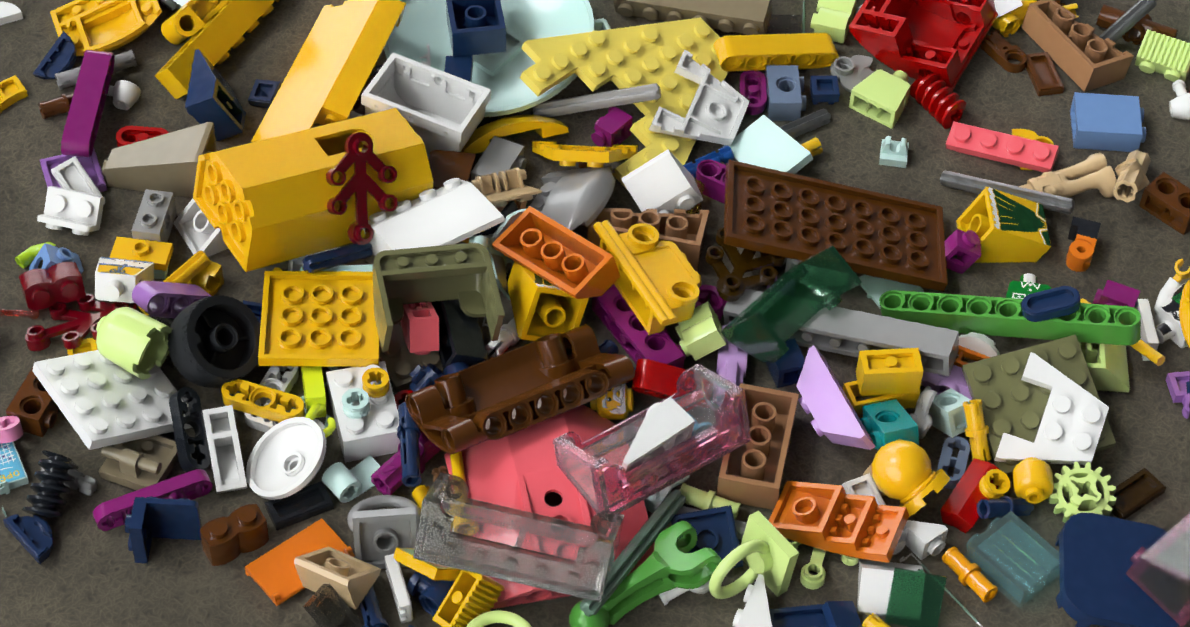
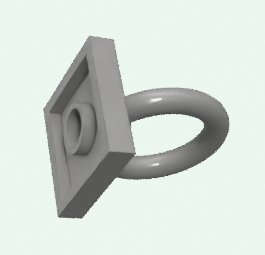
M397 495L373 496L355 504L347 517L348 526L354 535L355 558L380 569H385L384 556L394 554L396 548H418L417 528L422 519L420 508L412 500ZM379 507H395L393 509L372 510ZM399 562L400 567H407Z

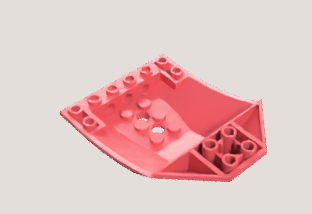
M584 404L501 439H489L462 450L469 508L477 517L479 532L476 536L463 539L467 562L482 569V573L504 586V590L500 592L501 596L494 603V607L490 609L589 593L649 519L638 476L635 475L623 484L619 481L622 463L629 450L621 427L599 416L597 412ZM446 452L444 458L452 491L455 495L450 453ZM550 492H556L561 495L563 501L560 505L552 507L546 504L544 497ZM561 520L568 525V529L565 532L558 533L551 528V524L554 521ZM654 542L629 574L637 569L654 552Z

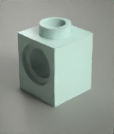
M952 388L936 395L929 409V415L933 421L932 425L950 437H955L965 432L967 423L963 402L968 401L969 403L971 399Z

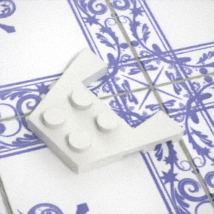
M684 50L674 73L699 84L690 108L684 118L659 106L649 130L731 146L750 101L724 80L720 82L710 74V68L705 64L700 66L692 59L693 55L689 51Z
M1031 352L1021 380L1051 390L1035 441L1033 443L1003 433L994 461H1022L1026 458L1035 457L1045 462H1051V464H1074V462H1078L1079 465H1086L1087 462L1091 463L1109 407L1038 355Z

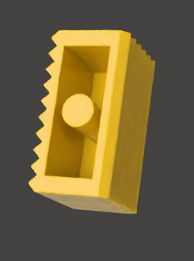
M464 564L432 620L442 627H466L476 616L491 611L490 608L494 607V603L501 596L500 592L504 590V586L486 574Z

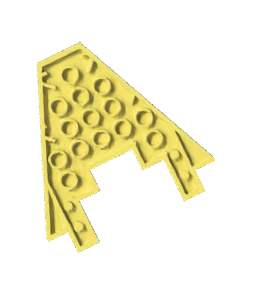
M701 17L525 41L521 48L535 64L524 70L520 79L537 96L542 95L574 73L592 92L610 80L619 89L654 83L659 85L661 98L633 103L645 116L635 122L630 131L645 148L616 167L615 173H612L624 187L625 185L621 178L668 149L684 165L696 142L695 139L649 130L659 106L684 118L690 108L699 84L674 73L684 50L689 51L693 55L692 59L700 66L705 64L710 68V74L720 82L725 80L728 71L722 70L713 48L715 41L720 36Z

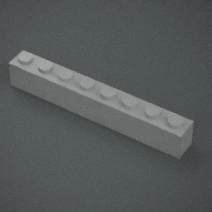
M745 289L744 294L737 301H727L723 310L724 324L740 322L742 326L747 328L746 335L775 341L795 338L799 346L810 348L814 345L818 350L857 358L859 357V351L919 348L923 370L944 376H950L959 351V331L752 289Z

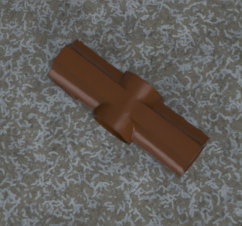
M1103 5L1096 25L1108 29L1126 12ZM1146 14L1122 37L1125 41H1132V44L1138 45L1142 43L1146 31L1149 29L1172 38L1177 37L1178 30L1153 22L1152 18Z

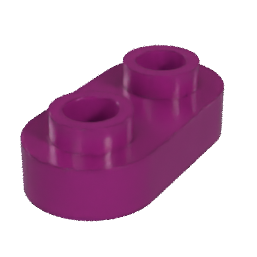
M757 70L744 71L740 75L739 93L750 101L745 112L746 114L758 115L766 108V77Z

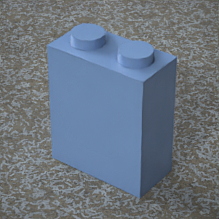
M1074 92L1070 108L1073 148L1124 152L1139 150L1140 143H1144L1146 139V127H1142L1144 108L1140 107L1139 96Z

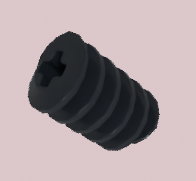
M43 450L42 453L49 459L39 460L38 465L45 471H36L34 477L41 481V483H32L30 486L37 495H27L26 500L33 506L23 507L22 510L47 519L62 517L63 513L56 509V505H66L67 501L60 497V493H70L71 490L64 485V482L75 480L68 473V470L78 469L79 466L72 462L70 458Z

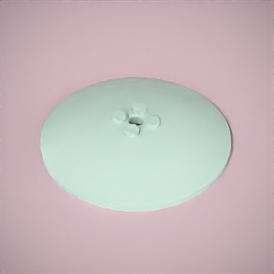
M400 0L405 2L406 6L399 26H395L384 47L386 59L393 52L420 63L421 61L426 62L427 58L420 57L428 53L426 46L429 44L431 67L444 72L446 56H453L447 25L446 0ZM500 0L506 26V52L473 55L472 83L491 89V99L486 105L484 117L508 115L535 107L560 93L577 77L574 73L542 95L537 96L520 79L522 72L535 64L521 48L527 40L595 31L594 17L589 0Z

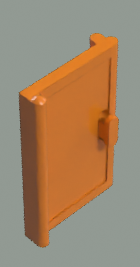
M321 518L246 565L245 574L251 576L273 603L278 606L305 589L294 565L295 557L328 546L352 557H355L351 546H347Z

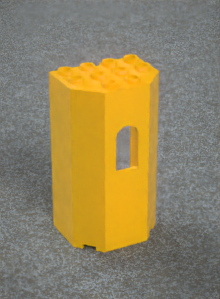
M396 108L198 156L193 199L214 229H221L224 243L245 272L352 243L348 238V228L353 222H356L355 193L346 202L347 210L342 215L329 213L327 203L329 199L339 193L353 176L354 163L345 172L346 181L341 186L330 185L326 180V174L346 154L345 142L353 133L363 132L368 134L372 139L375 155L386 166H393L396 169V180L392 183H383L378 179L377 172L366 163V173L386 194L394 195L398 202L404 200L412 201L419 198L421 192L433 189V177L424 142ZM362 142L358 145V149L361 152L363 148ZM388 169L385 171L386 179L390 176ZM337 172L333 176L335 182L339 179ZM367 192L368 220H370L369 216L382 210L379 208L378 202ZM389 198L385 202L387 208L391 203ZM338 201L334 205L336 211L340 208ZM364 229L361 231L362 238L365 236Z

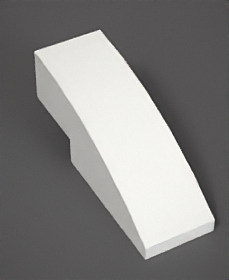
M229 405L202 410L217 494L246 489L247 482L233 406Z

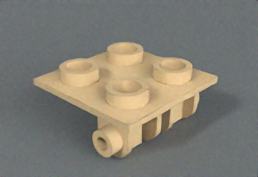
M519 167L505 170V173L504 171H499L498 176L495 172L491 173V175L476 176L475 180L471 181L495 208L506 206L509 200L516 199L517 202L529 201L533 199V195L542 193V190L524 185L523 180L527 179L525 169H520Z

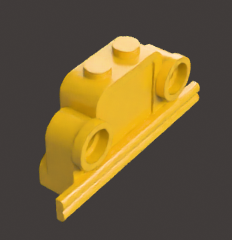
M609 220L596 222L593 225L594 230L601 238L599 247L614 256L620 274L614 285L649 335L662 332L667 325L686 321L693 317L695 305L699 298V288L702 284L701 276L688 262L685 253L681 252L675 243L671 241L658 242L659 232L649 224H634L629 228L628 232L622 234L616 232Z

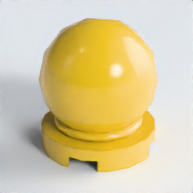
M898 439L885 444L877 451L871 464L872 478L879 491L889 498L900 500L901 504L898 507H906L909 517L926 505L923 501L926 495L933 490L938 494L950 480V477L942 468L936 472L932 471L931 459L926 451L911 441Z

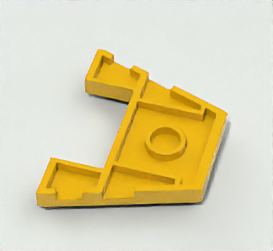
M532 141V152L550 160L559 161L560 166H576L577 162H587V167L603 168L605 163L631 158L638 153V145L614 144L613 147L559 145L553 141Z

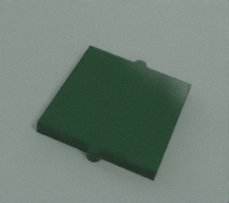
M894 567L885 622L907 627H938L947 577L924 573L922 569L913 571Z

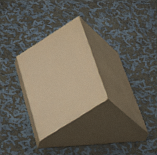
M329 546L295 557L294 565L303 587L355 610L381 571L376 566Z

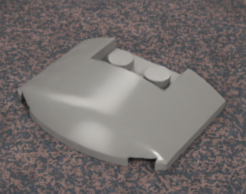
M608 165L603 168L590 167L548 173L541 178L544 183L540 188L542 193L537 194L530 206L571 231L578 226L588 227L601 213L611 197L615 186V179L612 176V173H615L612 165Z

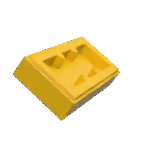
M116 237L109 258L154 262V270L167 271L173 253V244Z

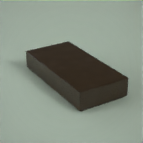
M1143 468L1116 486V491L1112 495L1116 497V502L1114 506H1110L1112 513L1117 518L1126 519L1165 493L1166 487L1146 468Z

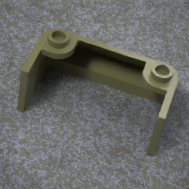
M479 243L395 249L381 251L375 256L372 267L374 316L382 352L388 351L393 325L398 324L403 318V304L459 299L461 310L466 315L475 318L486 317L491 340L498 341L504 319V310L490 254L485 246Z

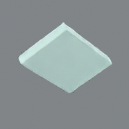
M762 115L734 138L731 146H729L734 154L733 161L792 174L797 173L813 160L812 154L765 115Z

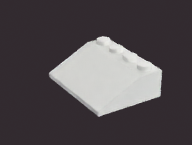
M453 178L443 183L444 186L437 190L428 189L421 192L419 198L415 200L398 202L396 210L392 212L380 211L369 216L368 224L371 225L374 232L373 238L369 243L373 247L372 252L375 256L384 250L453 245L504 222L505 219L471 182Z

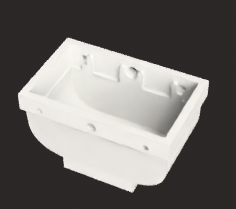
M392 52L361 94V105L365 106V115L396 108L407 119L417 135L422 138L427 157L429 158L432 150L461 152L485 116L486 105L491 99V89Z

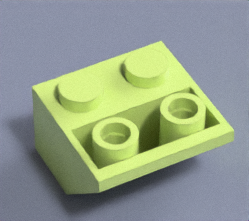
M1079 342L1096 390L1129 392L1126 346Z

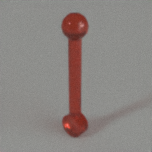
M0 309V315L29 316L31 319H37L40 315L39 310Z

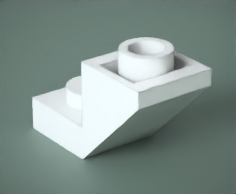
M907 520L893 555L899 553L906 545L920 560H923L930 554L936 556L945 548L948 528L941 524Z

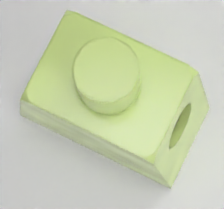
M876 70L851 90L849 108L893 129L908 103L911 85L908 83L907 74L901 70L895 71L893 75L883 70Z

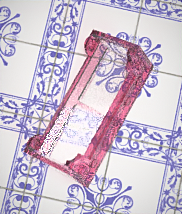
M697 364L680 375L677 381V393L670 396L695 420L691 438L625 473V468L622 467L623 460L649 409L647 408L584 442L575 432H567L553 439L557 466L598 516L608 520L750 442L751 436L745 390L704 366Z

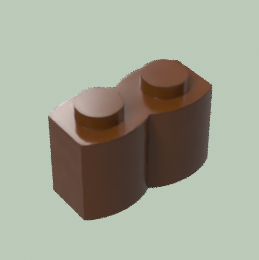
M257 504L242 506L233 511L228 517L213 519L200 529L203 551L212 566L227 564L236 559L240 553L255 551L269 541L267 520Z

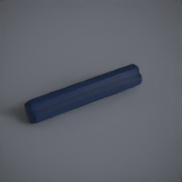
M371 243L365 245L352 244L307 256L302 260V268L305 272L314 273L366 259L373 255V247Z

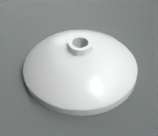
M294 417L286 419L269 429L256 443L247 462L246 478L250 488L264 499L277 500L291 496L307 486L318 473L326 453V437L322 428L309 418Z

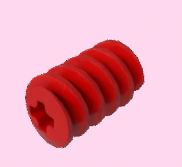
M936 73L921 76L911 84L909 94L919 104H922V107L932 117H935L936 121L942 124L944 129L952 127L953 122H959L966 108V102L963 99L959 100L960 96L957 93H953V89L950 86H946L944 80H939V76Z

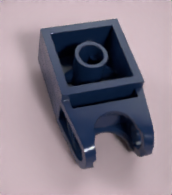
M446 0L447 25L453 57L506 52V26L500 0Z

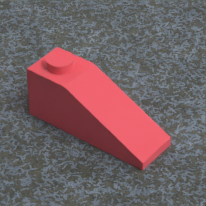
M432 303L403 304L404 314L400 322L409 352L417 355H427L431 351H439V317Z

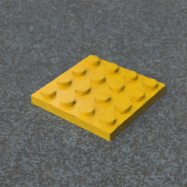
M264 272L258 353L259 366L367 367L372 364L379 366L380 340L374 316L373 272Z

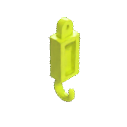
M301 366L306 406L305 418L314 421L318 417H327L322 367ZM332 417L327 419V428L322 429L326 438L336 428V422Z

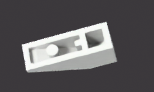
M671 397L662 403L657 402L648 409L623 460L619 475V481L622 484L691 439L695 420Z

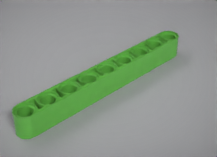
M900 290L887 291L879 299L882 316L948 328L963 334L975 332L990 336L1057 340L1076 334L1078 342L1125 346L1136 344L1141 339V315L1137 309L1130 306L1080 303L1079 309L1073 314L1041 322H1032L1025 319L1022 314L1021 303L1023 299Z

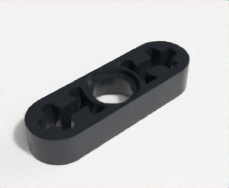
M183 387L169 399L179 463L185 472L196 469L204 470L210 464V452L200 397L192 388ZM185 424L193 427L195 437L187 435L184 429Z

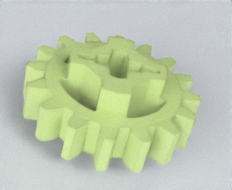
M1074 462L1072 470L1065 465L1062 467L1061 474L1055 473L1053 477L1054 490L1052 495H1050L1049 504H1057L1053 513L1059 514L1062 512L1064 514L1062 522L1066 523L1071 516L1078 513H1095L1110 516L1112 512L1110 506H1114L1116 502V497L1112 496L1116 491V486L1108 485L1111 480L1110 475L1104 477L1100 475L1101 467L1093 471L1091 470L1090 462L1086 463L1085 468H1080L1079 463ZM1063 496H1065L1068 499V504Z

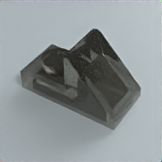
M323 584L303 606L315 620L316 624L314 627H364L362 622L330 584Z

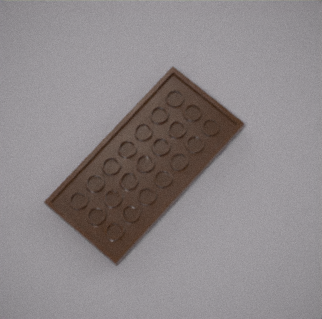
M728 160L725 179L724 244L944 292L948 283L943 207Z

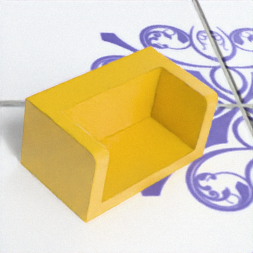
M919 348L859 351L856 378L860 396L919 393L924 372Z

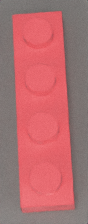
M953 122L946 141V149L1039 172L1052 171L1059 152V146L958 122Z

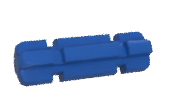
M724 146L718 149V153L713 151L695 159V163L691 161L683 166L695 178L697 166L701 161L714 160L726 164L728 160H734V154L729 146Z

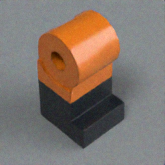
M1073 216L1067 238L1074 241L1070 244L1066 257V265L1069 269L1075 272H1083L1089 268L1101 223Z

